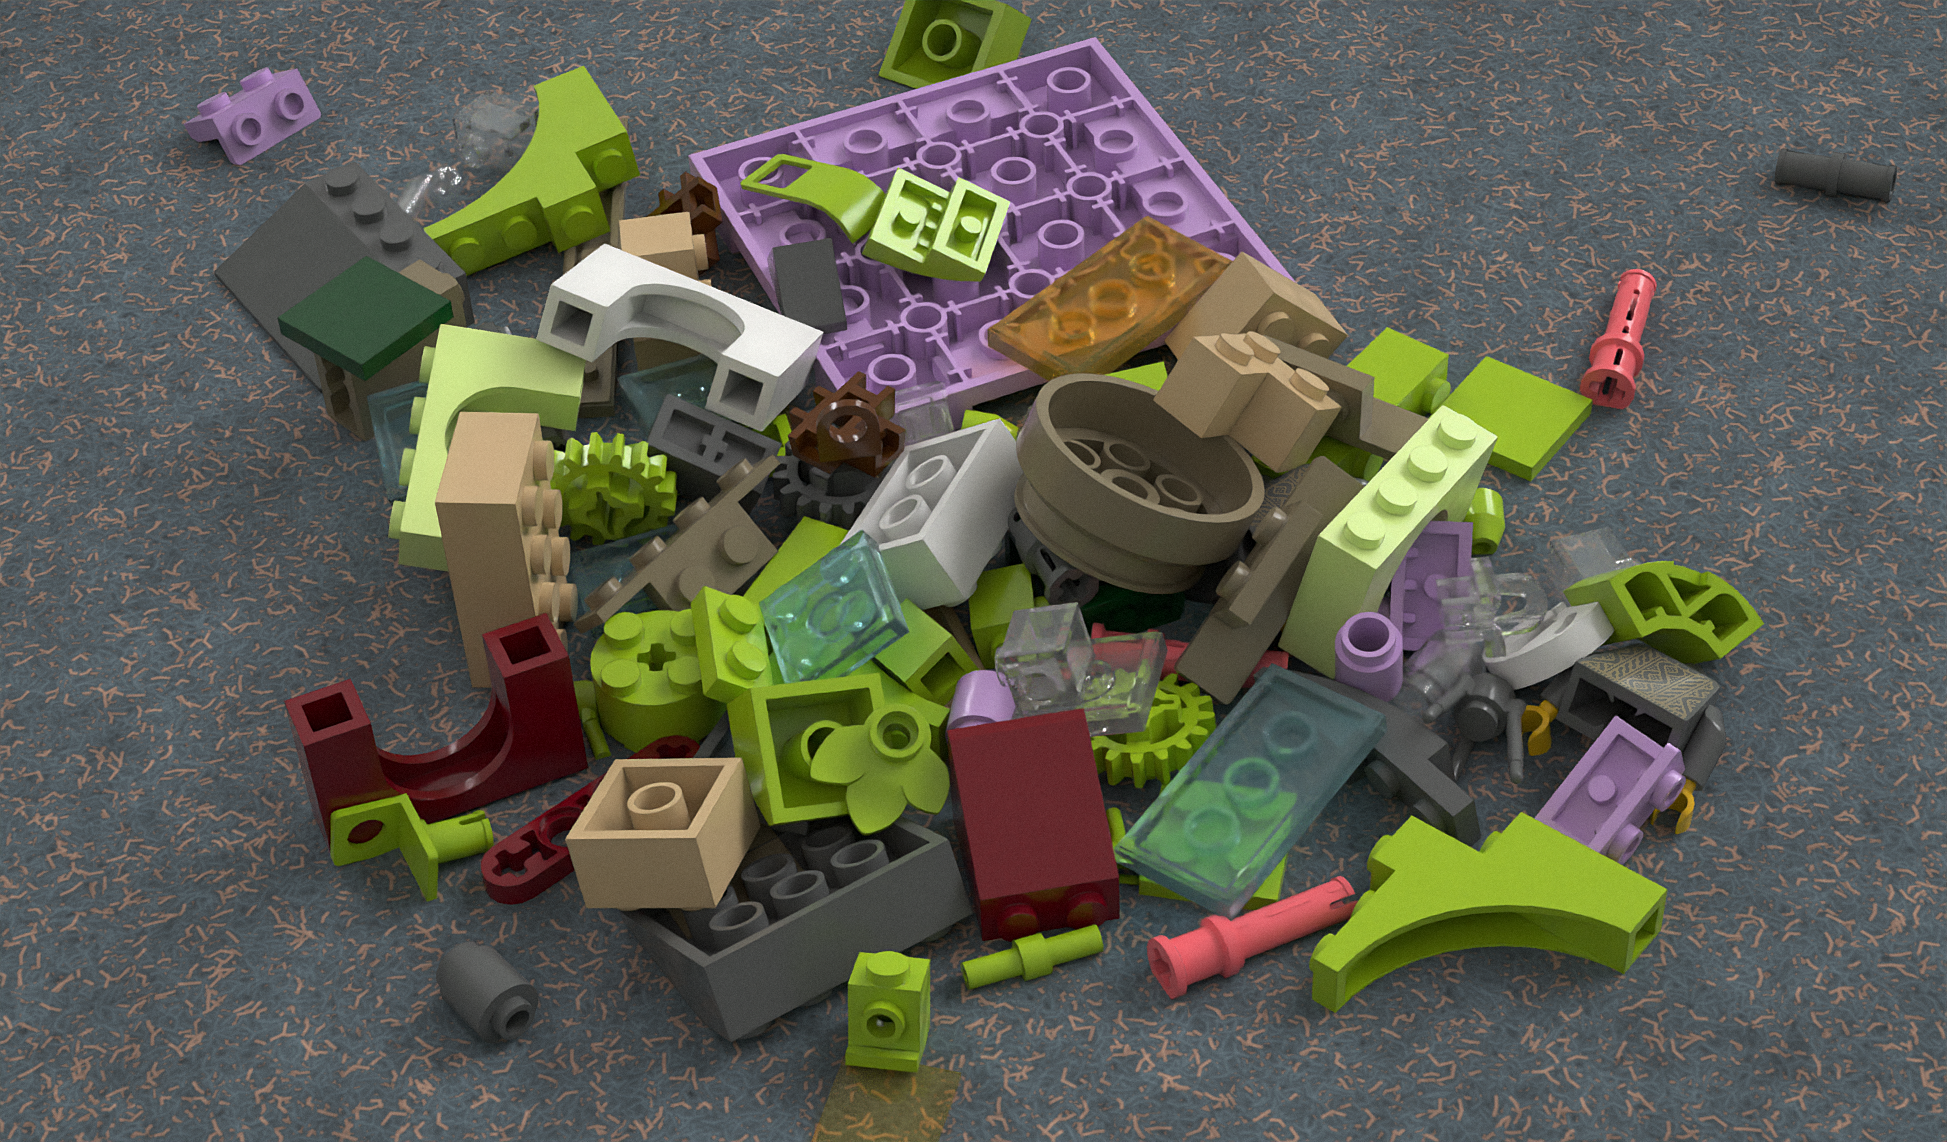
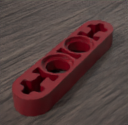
M666 736L653 741L627 759L693 758L700 746L695 740L687 736ZM606 773L512 833L484 854L481 861V874L485 891L490 898L498 903L509 905L524 903L575 871L568 846H556L551 843V840L558 833L572 829ZM538 848L539 852L533 855L532 849ZM508 867L516 872L525 869V873L519 877L510 872L502 875L501 871Z

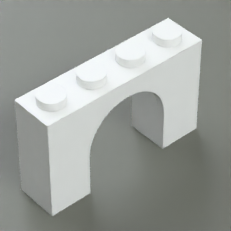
M604 243L551 284L536 340L590 362L597 359L614 343L626 338H655L694 349L718 364L705 409L762 432L807 386L824 332Z

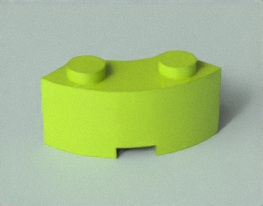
M1674 561L1647 562L1598 574L1574 583L1563 591L1571 606L1594 602L1600 603L1614 628L1612 635L1601 646L1638 639L1681 663L1697 664L1721 659L1764 625L1749 602L1726 581L1709 571L1699 573L1684 566L1674 565Z

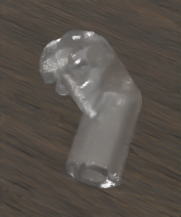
M440 166L433 173L418 175L408 182L396 203L417 223L424 211L447 205L459 196V189L462 185L461 175L450 166Z

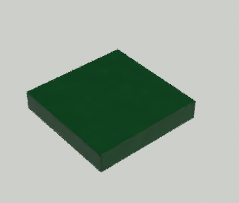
M365 256L280 315L277 319L283 336L366 381L440 328V324H445L454 318L451 301Z

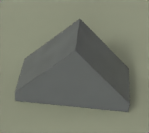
M832 238L773 247L767 257V262L781 315L824 332L823 334L847 330V320Z

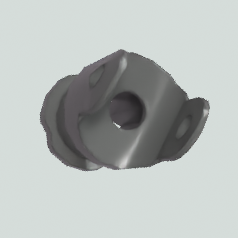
M1014 507L1009 514L1007 524L1016 539L1019 557L1028 571L1039 576L1046 586L1045 598L1053 609L1067 611L1073 608H1080L1092 600L1099 590L1100 579L1067 563L1042 544L1027 528L1022 519L1017 522L1019 513L1017 508ZM1079 579V586H1076L1073 580Z

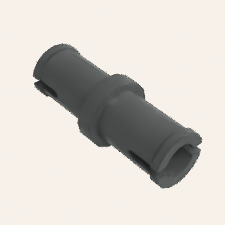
M1784 148L1779 153L1775 171V184L1825 190V196L1835 198L1838 197L1839 193L1883 199L1887 202L1892 200L1897 178L1896 165L1886 166L1848 160L1847 154L1833 152L1832 156L1828 157L1789 151V149Z

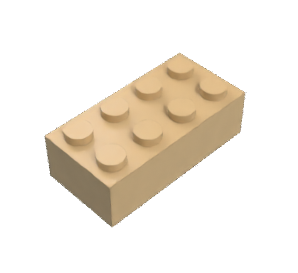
M459 412L435 499V507L472 687L492 688L482 634L547 613L568 653L567 632L563 629L564 622H575L577 616L576 584L567 583L566 579L570 566V543L567 537H559L558 532L562 520V496L560 490H551L550 485L554 471V448L552 441H543L538 413Z

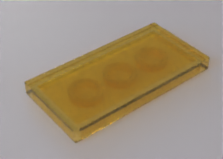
M1145 216L987 330L988 346L1048 381L1069 374H1110L1180 322L1233 261L1157 220Z

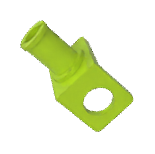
M407 793L339 809L331 814L330 856L335 866L370 859L400 848L427 902L437 899L438 864L481 853L485 854L494 846L492 828L489 819L485 818L483 810L427 824L425 820L419 818ZM367 820L383 822L382 830L372 840L358 844L347 840L351 830L359 823Z

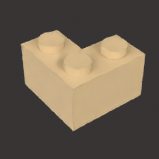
M689 212L619 220L622 251L711 286V279L699 280L698 270L709 269L704 234H692ZM633 338L640 379L710 371L709 357L694 349L661 339Z
M1241 251L1164 341L1179 360L1193 337L1221 335V333L1247 334L1249 331L1328 359L1346 339L1348 334L1316 294Z
M1249 331L1247 334L1221 333V335L1193 337L1153 399L1154 402L1200 438L1229 435L1276 473L1290 471L1305 464L1342 409L1339 404L1326 395L1329 388L1320 378L1304 369L1297 368L1293 370L1278 358L1280 349L1272 341L1252 331Z

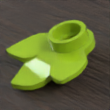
M900 703L887 704L877 708L869 715L864 725H851L835 729L825 738L816 751L810 771V778L813 781L827 785L847 787L846 803L849 816L856 829L866 836L879 833L891 827L901 817L908 804L924 813L938 815L945 804L950 787L949 772L946 764L929 748L931 744V730L927 720L915 708ZM889 731H900L906 735L909 743L902 749H892L885 744L883 736Z

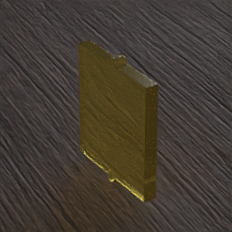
M844 1054L811 1142H939L961 1080V1072L921 1064L917 1073L845 1065Z

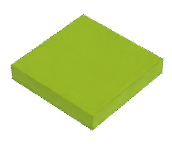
M1486 356L1435 412L1444 405L1458 414L1469 417L1477 425L1498 436L1488 464L1531 482L1588 418L1592 411L1593 400Z

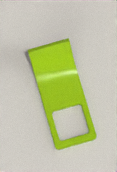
M786 154L774 156L740 182L743 190L807 204L825 212L841 227L851 243H854L872 229L885 196L883 190L868 177L849 168ZM784 164L808 169L806 173L785 188L758 183Z

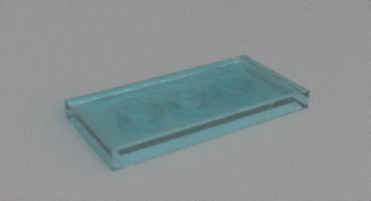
M1272 663L1114 848L1117 863L1232 921L1387 732L1386 715Z

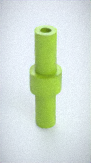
M1096 924L1049 938H1044L1041 933L1013 940L1012 948L961 962V972L968 990L1022 975L1024 981L1052 974L1053 966L1103 952L1104 945Z

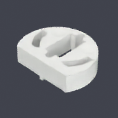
M1560 602L1551 610L1533 613L1507 629L1486 648L1482 659L1491 674L1505 679L1512 686L1513 690L1521 689L1546 680L1575 664V661L1585 658L1612 635L1614 628L1599 602L1566 607L1564 602Z

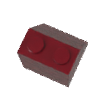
M1084 708L947 730L952 816L982 941L1002 938L1005 941L1012 942L1037 932L1072 927L1077 930L1094 924L1099 927L1107 920L1119 919V874Z

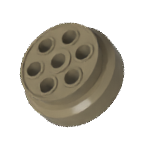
M1069 374L1050 380L1039 391L1016 440L1017 458L1024 473L1020 476L1015 486L1014 501L1021 519L1042 544L1067 563L1097 579L1125 589L1151 594H1172L1193 587L1203 575L1206 564L1222 561L1238 550L1263 503L1265 490L1258 468L1236 440L1229 435L1200 438L1154 402L1153 399L1158 391L1145 385L1099 374Z

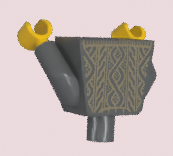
M1640 643L1607 652H1592L1585 658L1575 661L1574 665L1560 672L1539 695V699L1542 702L1539 706H1526L1521 719L1522 734L1532 731L1527 743L1530 756L1541 755L1551 748L1550 723L1555 717L1558 721L1596 741L1616 715L1664 748L1670 743L1679 749L1685 766V771L1682 775L1686 778V782L1678 797L1667 808L1681 813L1676 825L1675 834L1683 833L1690 827L1695 805L1692 794L1694 790H1703L1725 749L1727 740L1723 713L1715 706L1720 693L1719 684L1707 677L1704 670L1697 664L1681 663L1649 645ZM1657 808L1650 814L1652 825L1660 812Z

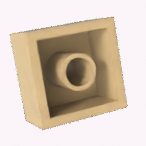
M742 758L615 759L565 840L586 908H617L621 911H633L640 908H681L685 911H697L703 908L717 907L761 825Z

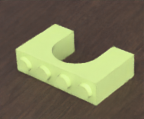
M440 324L436 348L425 346L422 355L419 383L428 384L426 398L414 397L409 433L418 435L416 450L404 448L401 461L399 485L408 486L406 502L394 500L390 517L388 537L399 539L398 564L449 572L435 507V499L459 412L538 413L540 426L576 431L584 383L585 359L534 338Z
M1442 405L1318 535L1278 647L1333 680L1335 678V638L1340 628L1348 619L1356 614L1378 612L1384 594L1395 572L1417 537L1430 521L1463 522L1498 436L1477 425L1469 417L1458 414Z

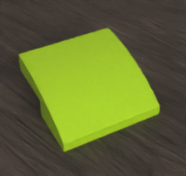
M898 167L888 185L862 254L889 266L923 276L954 281L981 282L986 274L1010 201L960 177L957 178L951 191L948 192Z

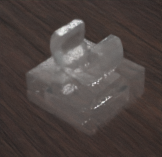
M933 381L895 391V415L889 421L906 429L905 447L955 432L944 382Z

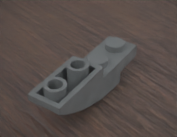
M1263 667L1254 674L1261 701L1257 705L1259 716L1275 735L1283 737L1289 732L1301 743L1300 750L1304 758L1320 775L1326 776L1332 771L1348 786L1367 776L1372 786L1384 798L1390 800L1396 796L1410 808L1411 816L1469 847L1481 839L1474 799L1454 783L1456 780L1448 742L1423 723L1386 701L1360 689L1328 678Z

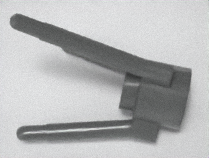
M1460 673L1453 687L1422 713V720L1425 723H1432L1455 705L1454 719L1462 736L1451 758L1456 780L1454 783H1457L1476 741L1482 742L1493 739L1500 735L1505 727L1507 732L1509 778L1514 784L1521 783L1524 767L1521 719L1526 710V703L1521 699H1516L1512 686L1505 679L1495 674L1482 673L1471 677L1467 673Z

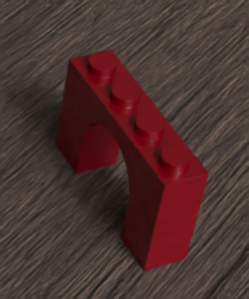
M547 613L482 634L492 686L489 705L479 722L467 734L441 749L423 754L400 755L378 748L371 722L351 678L284 701L311 808L329 852L331 850V814L339 809L407 793L419 818L425 820L427 824H431L588 768L570 658ZM378 820L361 822L351 830L347 840L355 844L370 841L382 830L383 822Z

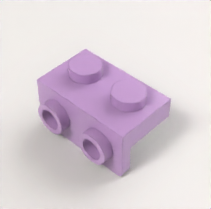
M266 67L240 80L243 90L233 96L228 97L226 92H222L200 103L197 106L200 115L186 122L184 126L190 137L197 142L218 139L229 161L235 165H242L319 119L321 112L297 68L272 74L270 69Z
M1430 521L1417 537L1390 582V597H1383L1377 613L1387 617L1399 630L1403 640V650L1467 653L1473 522Z
M1615 715L1534 819L1623 865L1639 846L1643 838V832L1639 828L1653 810L1657 808L1661 812L1665 811L1683 789L1686 778L1682 775L1685 771L1682 753L1670 743L1664 748Z

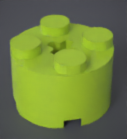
M685 609L679 612L657 610L639 614L621 612L611 616L605 622L604 634L596 642L590 659L600 724L609 736L611 735L614 739L623 743L625 748L634 752H638L657 739L672 735L687 736L700 744L699 740L711 733L727 710V704L706 697L703 694L692 610Z

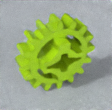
M597 432L591 433L589 444L584 446L574 438L568 439L565 453L554 450V471L550 480L551 490H560L562 496V520L560 527L570 525V539L574 541L580 539L585 534L593 536V545H603L605 539L614 540L616 544H627L628 537L632 536L644 544L650 541L651 529L664 532L667 529L668 516H674L677 475L676 472L666 471L667 457L662 454L649 458L647 456L649 443L641 441L633 448L626 446L624 434L620 433L616 434L612 443L603 442Z
M1144 671L1141 678H1134L1132 682L1126 675L1121 674L1117 676L1118 686L1109 688L1098 683L1093 686L1095 699L1079 698L1077 701V709L1084 708L1097 772L1100 774L1107 771L1108 784L1116 785L1124 777H1132L1135 788H1142L1146 780L1155 779V776L1162 784L1171 783L1170 772L1177 769L1180 772L1192 774L1195 772L1193 758L1208 760L1211 757L1210 743L1217 742L1216 719L1211 696H1200V687L1193 682L1179 687L1178 674L1171 673L1163 681H1155L1152 671Z

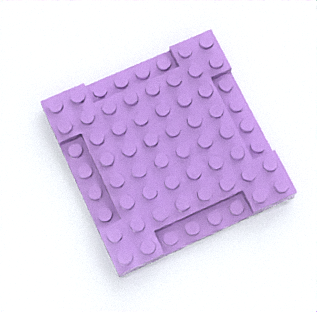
M1096 37L688 155L691 175L698 176L717 187L723 223L716 227L717 231L732 254L741 252L780 315L781 311L767 262L771 249L778 246L832 238L847 320V330L823 334L813 365L816 387L819 385L835 393L860 371L866 374V390L878 395L887 386L896 389L895 415L889 421L906 429L905 446L960 429L966 409L972 410L974 405L1049 382L1060 376L1074 374L1165 345L1164 340L1241 251L1294 281ZM786 154L849 168L868 177L884 193H886L888 185L899 167L948 192L951 191L957 178L960 177L1010 201V205L986 274L981 282L954 281L911 273L867 257L862 252L871 230L854 243H851L841 227L825 212L807 204L743 190L740 182L774 156ZM784 164L758 183L785 188L806 173L808 169Z

